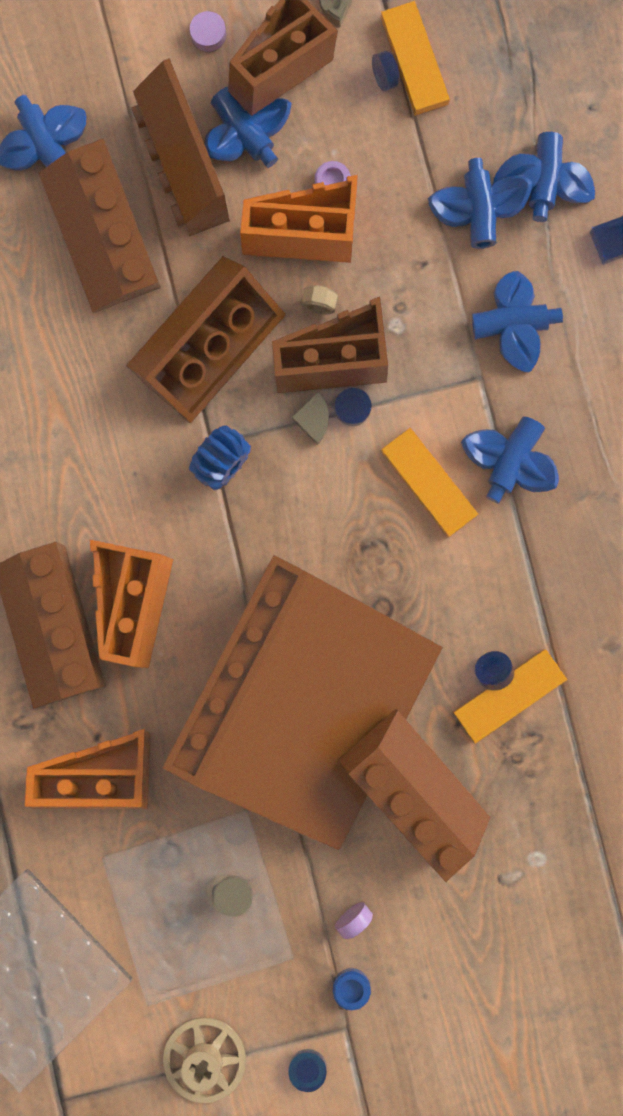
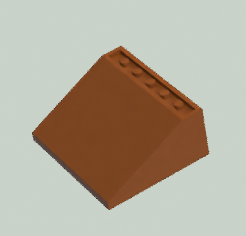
M273 555L162 769L200 789L340 850L367 794L347 773L339 759L395 709L407 719L443 647L314 575Z

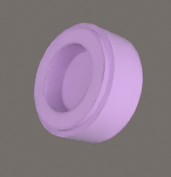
M211 11L197 14L190 23V35L193 44L198 49L206 52L219 49L226 40V27L222 17Z
M329 161L317 169L315 184L324 182V185L343 182L346 181V177L351 175L347 167L342 163Z
M364 902L357 903L338 919L335 929L343 939H351L369 925L373 913Z

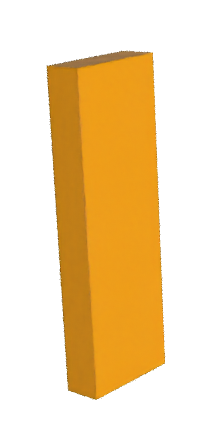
M412 1L381 11L380 18L415 116L449 105L450 98L416 2Z
M411 427L381 449L384 457L448 538L479 515Z
M543 649L453 711V714L473 743L476 744L567 681V678L549 652Z

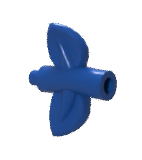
M228 87L218 91L211 99V105L223 124L210 129L206 134L204 145L209 157L222 161H234L242 155L245 149L255 161L261 159L267 168L272 167L278 161V158L272 151L274 143L269 137L274 136L285 125L290 114L291 102L287 99L277 98L251 116L228 92Z
M27 95L18 97L14 103L20 111L17 119L23 130L12 131L2 140L0 145V166L9 170L21 171L30 168L40 159L45 167H47L66 153L61 145L73 143L83 135L87 120L86 112L84 109L75 106L59 105L49 109L44 115L40 106L32 104Z
M556 132L540 133L537 139V157L530 154H517L510 157L498 169L493 181L494 184L499 179L508 176H521L532 181L529 207L534 209L532 219L536 222L547 221L548 211L554 208L557 195L561 199L575 204L588 203L595 199V187L588 170L580 163H562L563 136Z
M472 158L468 161L469 172L464 175L466 188L451 186L440 189L428 198V204L436 218L447 226L459 227L471 223V247L484 249L492 247L497 243L496 217H513L525 207L531 194L532 181L526 177L508 176L499 179L491 185L490 173L488 170L483 169L482 158Z
M513 271L501 278L495 287L493 295L497 308L472 314L473 335L476 340L501 334L499 344L503 358L518 370L531 372L540 355L541 341L537 331L549 330V324L563 323V313L561 308L547 309L546 304L532 305L535 294L531 282L519 271Z
M523 416L508 439L496 430L491 429L472 432L462 439L463 450L473 463L482 469H493L488 483L492 486L486 498L499 504L505 492H512L515 483L531 492H547L557 488L559 474L554 461L549 455L538 451H531L545 430L541 423Z

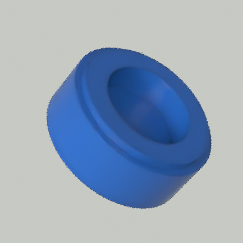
M348 968L337 974L333 981V996L340 1007L351 1011L358 1010L368 1002L371 995L369 979L362 971Z

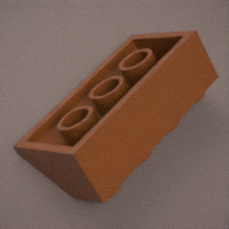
M170 58L163 60L133 91L137 105L131 107L139 129L146 127L150 136L144 142L152 162L159 159L163 171L157 174L165 194L172 192L176 204L170 207L178 227L185 225L189 236L226 223L230 219L225 194Z
M104 138L66 152L39 172L93 313L161 288Z
M222 256L127 363L126 367L185 420L192 423L286 314L244 265Z
M53 542L20 552L1 562L0 594L33 709L106 687L65 546L58 542Z
M395 709L346 752L339 761L353 780L439 876L447 882L475 857L491 817L401 713Z

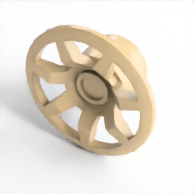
M206 1017L189 1020L180 1025L166 1043L163 1056L164 1072L172 1088L187 1100L196 1103H212L224 1099L237 1088L243 1078L246 1054L242 1040L229 1025L220 1020ZM200 1026H213L222 1031L211 1044H205ZM193 1028L195 1046L190 1048L187 1045L175 1042L183 1032ZM227 1035L235 1043L238 1055L220 1054L219 1049ZM172 1049L184 1058L182 1066L174 1072L170 1062ZM239 1063L237 1074L229 1084L221 1073L222 1067ZM182 1077L185 1085L194 1090L195 1093L184 1088L177 1079ZM216 1083L222 1088L221 1091L214 1094H201V1092L213 1088Z

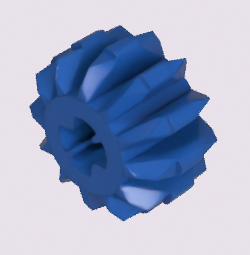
M227 425L221 426L213 430L211 435L206 437L204 442L198 447L197 452L192 456L189 470L202 484L209 486L213 490H218L222 486L227 485L229 480L234 478L235 474L242 468L241 466L248 459L251 446L238 431L231 429Z

